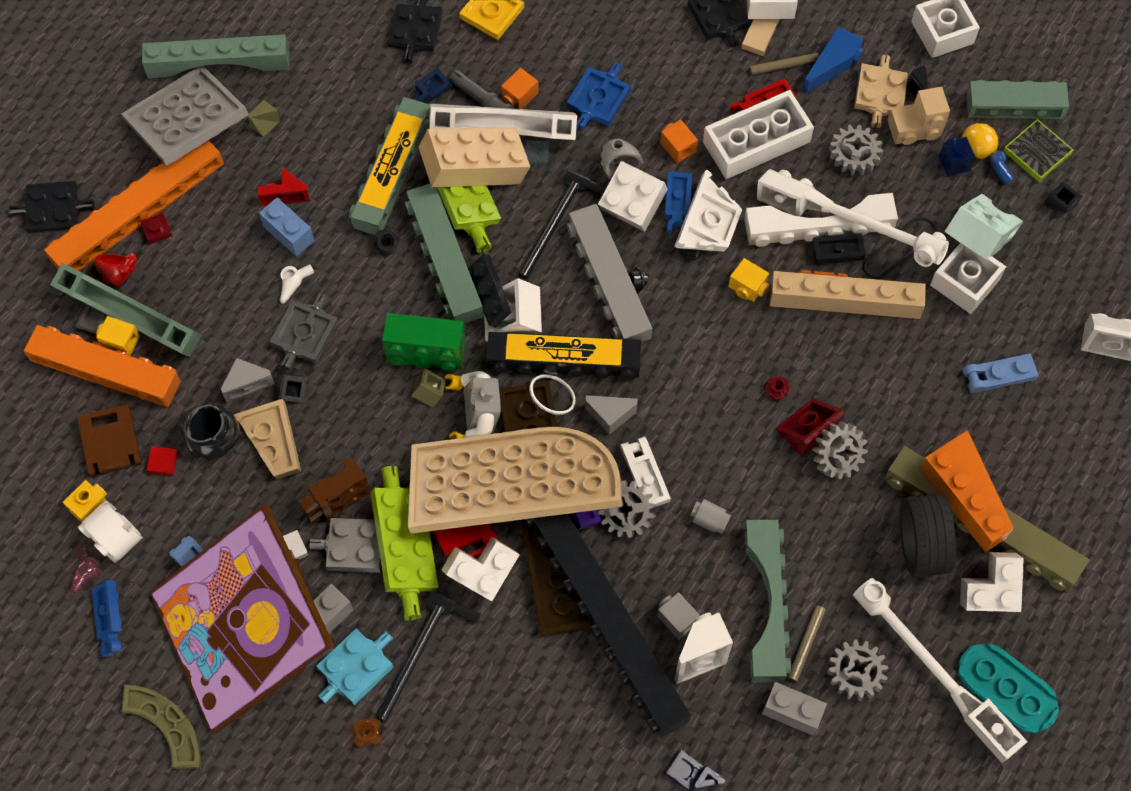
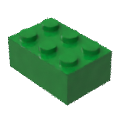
M387 313L382 342L388 362L396 366H403L405 363L415 364L423 369L433 366L440 367L444 371L462 370L466 347L464 321Z

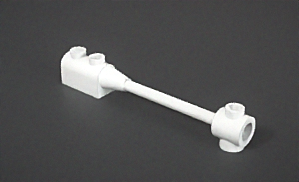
M769 169L758 180L757 200L799 217L806 209L826 213L831 212L913 246L914 259L921 266L929 267L932 263L939 265L947 253L949 242L946 241V237L942 233L935 232L931 235L923 232L918 237L835 204L817 191L809 179L803 178L800 181L793 179L787 170L776 172Z
M871 578L854 592L853 596L871 616L881 615L946 687L963 715L964 721L1002 764L1027 743L1025 738L989 698L985 702H981L950 677L889 608L891 597L886 593L882 583Z

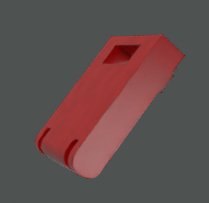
M490 524L433 531L446 559L449 558L455 547L461 549L482 540L484 547L468 553L478 560L490 538L493 537L497 540Z

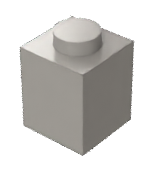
M679 592L674 597H671V595L667 596L658 605L660 608L658 609L657 617L678 640L691 630L693 623L696 622L695 619L700 616Z

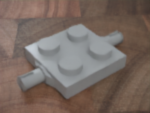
M331 518L330 531L326 540L310 539V550H326L327 571L380 573L381 558L374 519Z

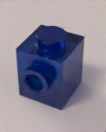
M967 137L960 139L952 138L943 143L939 159L947 177L970 171L975 160V154Z

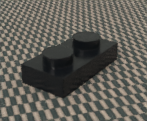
M862 233L816 237L812 239L815 264L865 260L866 253Z

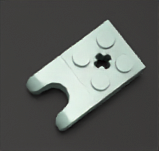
M980 194L959 208L945 232L987 260L1013 238L1023 221L1013 214L1009 215L998 210L992 204L991 199Z

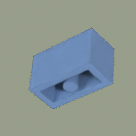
M279 198L273 200L259 212L263 227L296 257L314 242L311 227Z

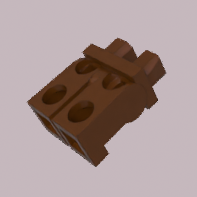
M352 456L342 462L345 469L333 477L321 479L317 486L315 483L308 486L310 494L299 501L304 513L312 524H315L324 517L328 522L331 521V518H335L333 514L341 513L370 494L371 489L367 479Z

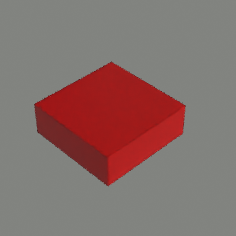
M151 446L146 469L147 473L174 476L178 450Z

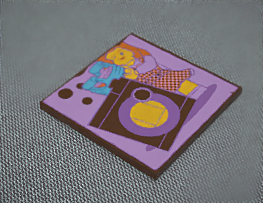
M268 505L260 506L150 591L211 733L220 732L335 649Z

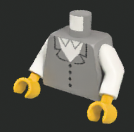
M482 371L463 374L462 377L447 374L445 379L452 380L450 386L445 387L446 389L459 391L464 386L467 424L465 435L452 432L449 438L458 439L493 433L501 413L498 379L491 378Z

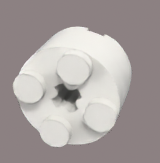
M105 500L82 521L78 528L86 537L91 538L95 542L94 546L104 556L107 555L116 563L143 537L123 515L115 512L116 508L111 503Z

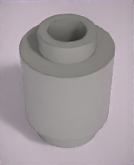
M706 499L702 503L697 501L690 516L694 517L693 523L713 533L717 531L721 534L731 517L730 514L726 513V509Z

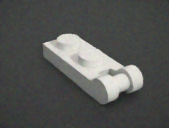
M646 437L638 438L637 442L631 444L628 442L620 444L621 452L627 462L633 480L637 482L636 488L646 486L644 494L653 495L649 499V503L656 504V507L670 502L671 498ZM641 451L643 455L635 458L633 454Z

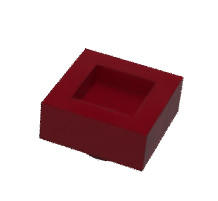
M164 212L140 221L149 245L173 236Z

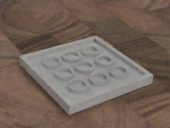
M204 66L195 68L122 113L125 122L166 166L249 115L246 107Z

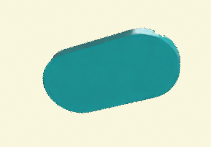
M993 644L973 645L963 653L958 664V674L963 686L982 702L989 698L1016 729L1027 733H1038L1045 731L1055 722L1059 713V706L1054 690L1011 655Z

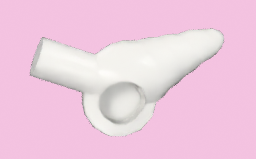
M310 264L299 270L293 266H287L282 270V291L280 297L282 304L290 298L301 284L303 278L314 274Z

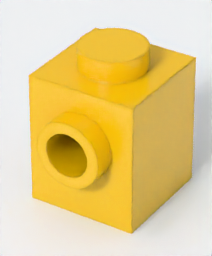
M743 258L730 276L729 287L735 290L740 298L749 299L754 302L758 296L763 297L770 286L767 283L769 273Z
M109 316L106 317L104 323L99 325L96 333L98 342L105 345L107 349L113 351L120 349L127 352L130 356L140 338L135 325Z
M85 480L63 501V504L82 522L106 500L105 496L107 493L97 483L92 486Z

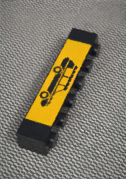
M489 332L486 356L487 369H491L496 373L512 370L520 374L542 372L544 375L554 376L558 373H567L572 377H581L585 374L593 375L600 379L607 378L608 376H619L620 379L631 380L634 377H639L641 340Z

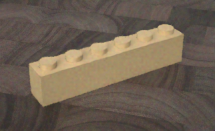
M774 271L771 282L770 306L920 319L925 308V284Z

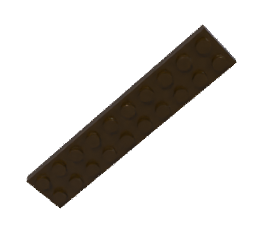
M549 381L534 383L533 393L536 399L546 408L554 410ZM530 384L499 389L505 432L557 427L555 414L544 411L533 401L529 391ZM521 519L541 637L590 629L589 625L592 623L587 615L583 617L575 604L578 601L573 593L569 594L562 583L564 577L560 570L556 572L551 566L548 559L551 555L546 548L542 550L535 538L537 532L534 527L529 528L524 519Z

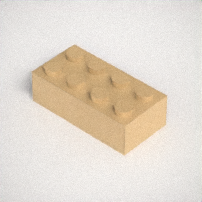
M517 128L427 129L419 145L431 187L521 184L530 169V164Z

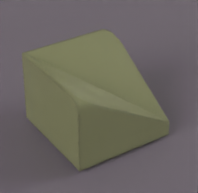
M265 100L248 115L251 128L263 137L280 122L277 110Z
M424 368L415 379L411 396L434 407L443 396L446 380Z

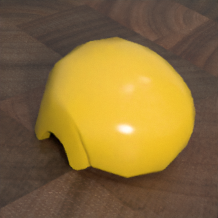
M976 123L964 130L960 143L963 152L968 156L984 160L992 153H996L999 140L996 131L991 126Z

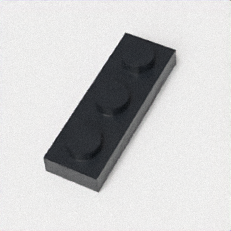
M483 253L468 268V271L482 304L489 326L496 328L512 311L492 258Z

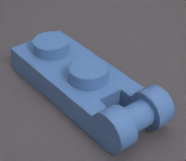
M1031 353L979 365L970 364L962 369L964 377H968L970 393L1037 380L1039 377ZM983 374L985 380H979L978 375Z

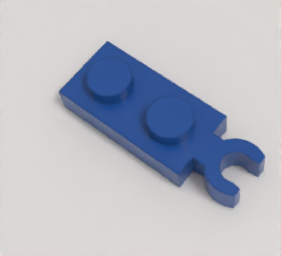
M668 172V190L666 191L665 219H671L667 225L668 235H671L673 227L677 226L681 229L691 203L692 173Z
M105 580L91 589L97 640H102L100 653L102 657H112L113 652H121V643L117 638V634L121 632L122 621L119 616V596L116 591V582Z

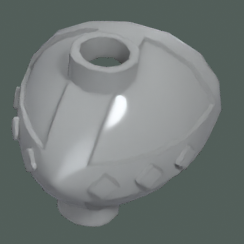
M611 139L603 146L601 165L608 179L612 178V175H614L618 168L615 165L621 161L637 169L641 168L644 164L638 150L622 139Z

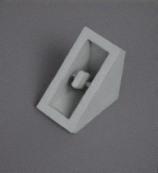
M236 358L221 387V391L226 402H230L272 386L275 383L270 370Z
M586 395L585 410L610 435L636 414L638 399Z

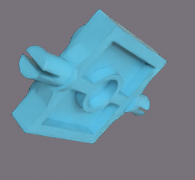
M355 629L317 665V668L326 676L329 683L317 696L326 704L334 694L339 693L355 705L394 668L393 664L382 652V649L393 640L391 635L384 631L373 642Z

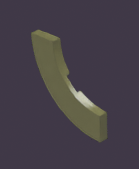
M124 685L122 713L143 717L151 721L163 732L171 751V767L173 769H201L198 739L193 726L181 709L156 691L135 685Z

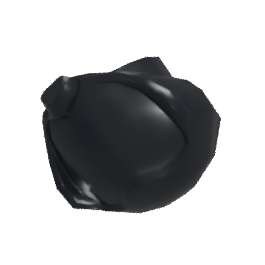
M208 404L193 407L185 412V414H181L178 421L180 432L190 454L197 459L202 457L211 460L223 457L233 449L239 438L240 425L235 415L220 405Z

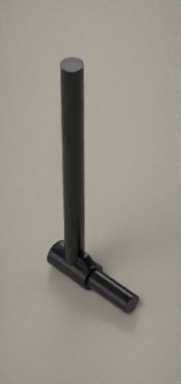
M569 169L566 172L564 182L568 188L519 273L520 277L528 279L576 192L589 190L603 196L607 187L591 181V178Z
M432 590L427 601L432 611L377 714V719L383 722L387 721L440 617L455 613L477 623L481 613L459 604L458 600L441 592Z

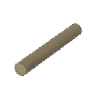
M813 53L749 66V70L752 76L816 63L820 55L819 53Z
M815 606L791 666V673L787 676V679L797 683L826 611L822 606Z

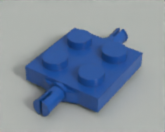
M614 62L608 72L588 67L569 97L566 107L581 115L576 125L578 129L584 130L589 120H595L609 127L631 91V85L620 81L616 77L622 69L619 63L617 65V62Z

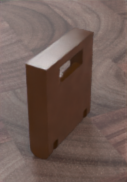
M129 404L77 416L90 477L96 475L95 464H98L101 475L132 467L129 457L131 455H134L136 465L142 464ZM114 416L118 418V422L95 427L94 421Z

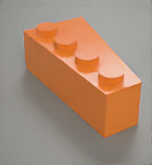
M968 430L925 457L920 470L938 493L945 496L950 508L982 549L987 552L1005 540L1013 530L1012 523Z

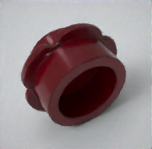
M774 376L769 378L765 387L766 393L775 400H781L788 396L791 390L788 380L784 377L777 378Z

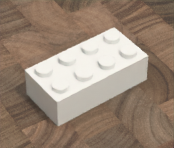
M788 90L706 126L703 143L724 178L729 179L810 143L814 126L791 90Z

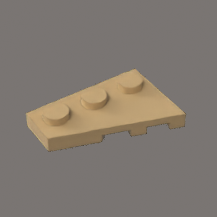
M283 399L234 414L276 479L301 472L287 407Z

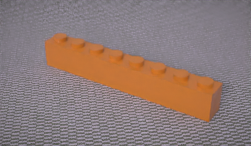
M208 140L167 166L161 163L149 170L148 174L138 181L132 182L126 190L112 197L99 210L93 211L80 224L71 227L65 235L52 241L44 249L48 258L57 269L64 263L81 271L93 262L96 256L105 253L140 227L141 220L155 216L222 166L224 162L220 152Z

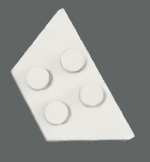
M705 170L701 176L675 243L676 248L724 252L729 247L742 209L729 197L728 192L723 187L718 188L710 179L712 174L708 170Z

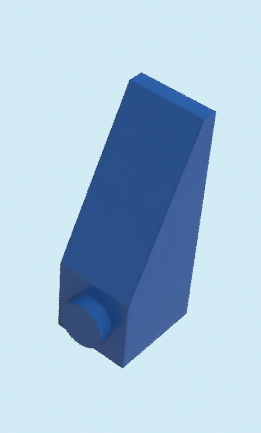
M838 27L805 78L803 92L808 93L847 71L854 61L858 63L864 52L861 49L863 38Z

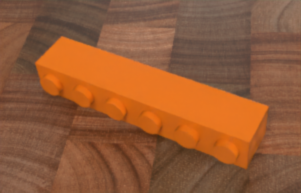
M37 325L24 349V353L32 362L167 408L181 382L176 370L168 365H162L161 367L153 364L147 358L139 357L137 359L131 357L123 350L116 349L113 351L107 349L102 343L96 341L92 343L86 342L76 334L66 335L52 326L45 328Z

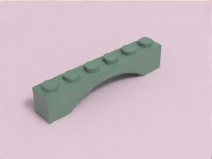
M286 35L143 43L142 64L148 78L174 77L191 68L214 64L243 65L262 71L290 70L289 47Z
M64 263L61 264L50 284L115 319L135 325L138 331L188 357H191L202 336Z
M746 520L744 527L745 553L761 573L769 601L766 629L750 655L751 683H784L786 674L791 673L790 658L785 656V648H789V632L784 631V622L788 621V607L783 605L782 596H786L787 585L786 579H781V570H785V554H780V545L784 543V531L779 529L778 520Z

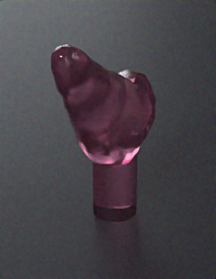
M80 546L75 550L79 563L76 566L71 586L73 594H76L90 579L100 575L102 565L98 560L89 558L85 546Z

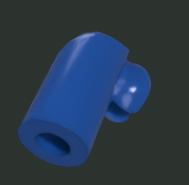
M997 151L990 155L989 163L1005 185L1014 179V176L1004 163L1006 161L1005 153Z

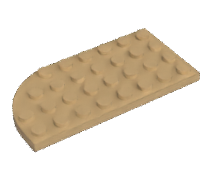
M542 427L412 445L408 516L410 533L623 507L621 478L613 455L597 439L578 430L562 427Z

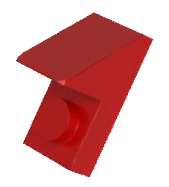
M281 168L282 184L271 183L258 187L261 206H268L276 198H279L284 204L310 202L307 185L284 168Z

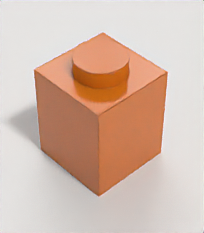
M519 68L501 85L503 102L511 104L515 109H523L539 93L538 80L522 68Z
M680 119L674 124L670 123L663 128L660 144L678 164L697 152L698 139Z

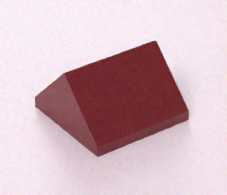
M812 398L777 426L776 430L801 457H804L819 444L815 439H822V430L829 431L831 423L838 426L839 421L842 422L845 413L843 409Z

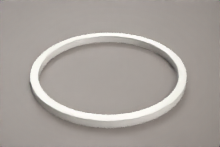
M546 374L539 375L532 380L529 387L530 395L541 409L555 415L567 414L573 409L576 401L575 395L565 381L556 376ZM541 378H550L563 384L571 394V407L565 411H554L543 406L534 396V382Z

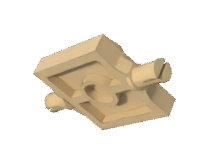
M886 55L880 56L879 66L862 63L859 68L854 108L873 114L871 126L875 127L876 125V128L881 127L882 116H888L891 108L904 106L908 73L890 69L889 55H887L886 59Z

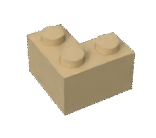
M937 87L920 90L914 104L891 108L887 121L895 144L903 143L904 145H909L917 140L926 139L931 141L942 136L950 113L943 88Z

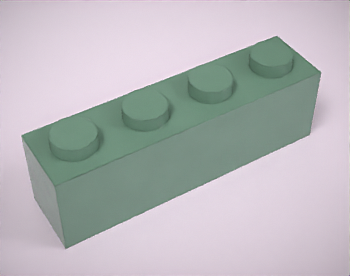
M977 80L970 81L966 92L968 118L1064 119L1069 109L1067 83Z

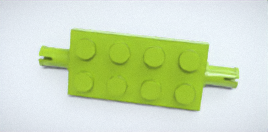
M487 185L437 187L454 229H464L472 237L478 253L489 251L492 245L485 233V228L489 225L498 224L501 217Z
M387 466L381 469L384 488H374L370 492L385 591L396 592L399 598H402L405 620H416L422 617L418 601L420 592L432 591L438 588L429 531L410 533L408 528L410 488H401L398 468L393 466L392 470V466Z

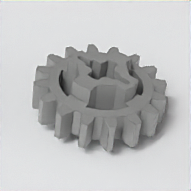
M848 125L847 131L840 128L838 135H833L829 147L831 151L830 159H835L834 166H843L842 172L844 173L848 169L853 176L855 171H859L861 175H864L865 169L872 172L874 165L878 166L883 153L881 149L882 141H876L878 134H869V127L865 131L861 130V125H858L857 129H853L851 125Z
M839 421L838 426L831 423L829 431L823 429L822 439H815L819 446L813 448V451L818 453L813 458L815 462L819 463L817 469L824 472L825 475L837 479H842L843 475L848 478L851 477V470L858 472L857 464L865 462L861 456L868 452V450L863 448V445L867 443L866 439L861 438L863 432L856 429V426Z
M621 481L623 507L627 503V506H632L633 510L627 514V512H622V507L600 510L598 514L605 515V519L601 522L602 525L608 523L611 525L608 532L611 533L618 530V537H623L624 533L627 532L628 538H632L634 531L639 535L643 534L642 526L651 527L650 522L647 520L648 518H655L656 515L651 513L650 509L656 507V504L649 503V499L653 495L644 494L646 486H641L637 489L636 481H632L629 487L626 481ZM631 492L639 496L642 503H638L633 499ZM640 512H644L641 520L635 525L637 515ZM612 516H617L622 520V525L618 524Z
M854 640L852 647L847 642H844L842 651L836 648L833 653L835 657H831L828 662L831 666H834L827 671L828 675H834L830 682L831 685L838 684L840 686L837 691L839 694L845 690L847 692V699H850L853 694L857 695L858 701L863 699L864 694L868 698H872L874 695L873 689L880 692L883 688L880 683H885L887 680V676L882 673L887 672L888 666L881 665L885 656L876 655L878 647H874L872 650L868 649L867 641H865L863 646H859L858 641ZM844 658L847 667L840 672V663ZM854 666H855L857 669H860V668L863 669V668H864V670H863V672H862L861 674H860L859 671H856V672H854V671L851 672V671L853 670ZM875 669V678L871 682L869 673ZM848 682L857 684L858 687L853 686V685L849 684Z

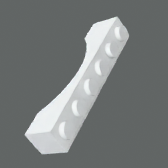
M430 104L429 129L517 128L519 135L552 139H576L577 115L574 112Z
M893 193L868 195L861 203L850 209L894 228L898 220ZM773 206L746 208L744 218L749 245L756 244L759 247L767 246L774 242L789 244L794 240L803 239L810 242L816 237L860 233L863 236L869 232H877L838 215L824 218H806L782 212Z

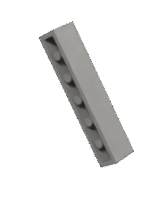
M594 204L569 213V223L566 224L569 235L577 240V244H575L577 253L580 258L584 257L587 263L584 267L588 278L594 279L596 284L593 286L595 295L598 300L602 299L604 302L603 312L606 320H611L614 325L612 328L614 338L641 340V342L652 339V326L598 205Z

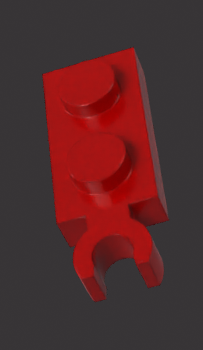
M784 78L743 96V103H733L730 106V112L743 111L788 90H791L795 98L797 96Z

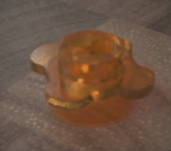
M377 718L357 720L354 723L353 727L356 730L357 736L354 741L358 747H363L365 744L379 745L381 743L382 737L379 735L381 723ZM366 730L370 731L369 735L365 734Z

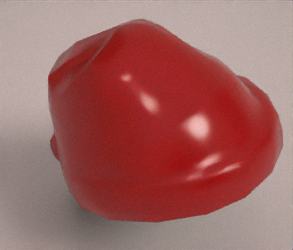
M134 252L126 256L101 254L96 256L94 265L105 284L120 287L135 271L137 257Z

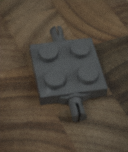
M318 293L313 305L302 304L294 300L291 301L270 340L271 346L286 353L282 363H280L283 369L290 370L295 358H302L317 364L338 324L337 317L329 315L322 310L328 299L325 294Z

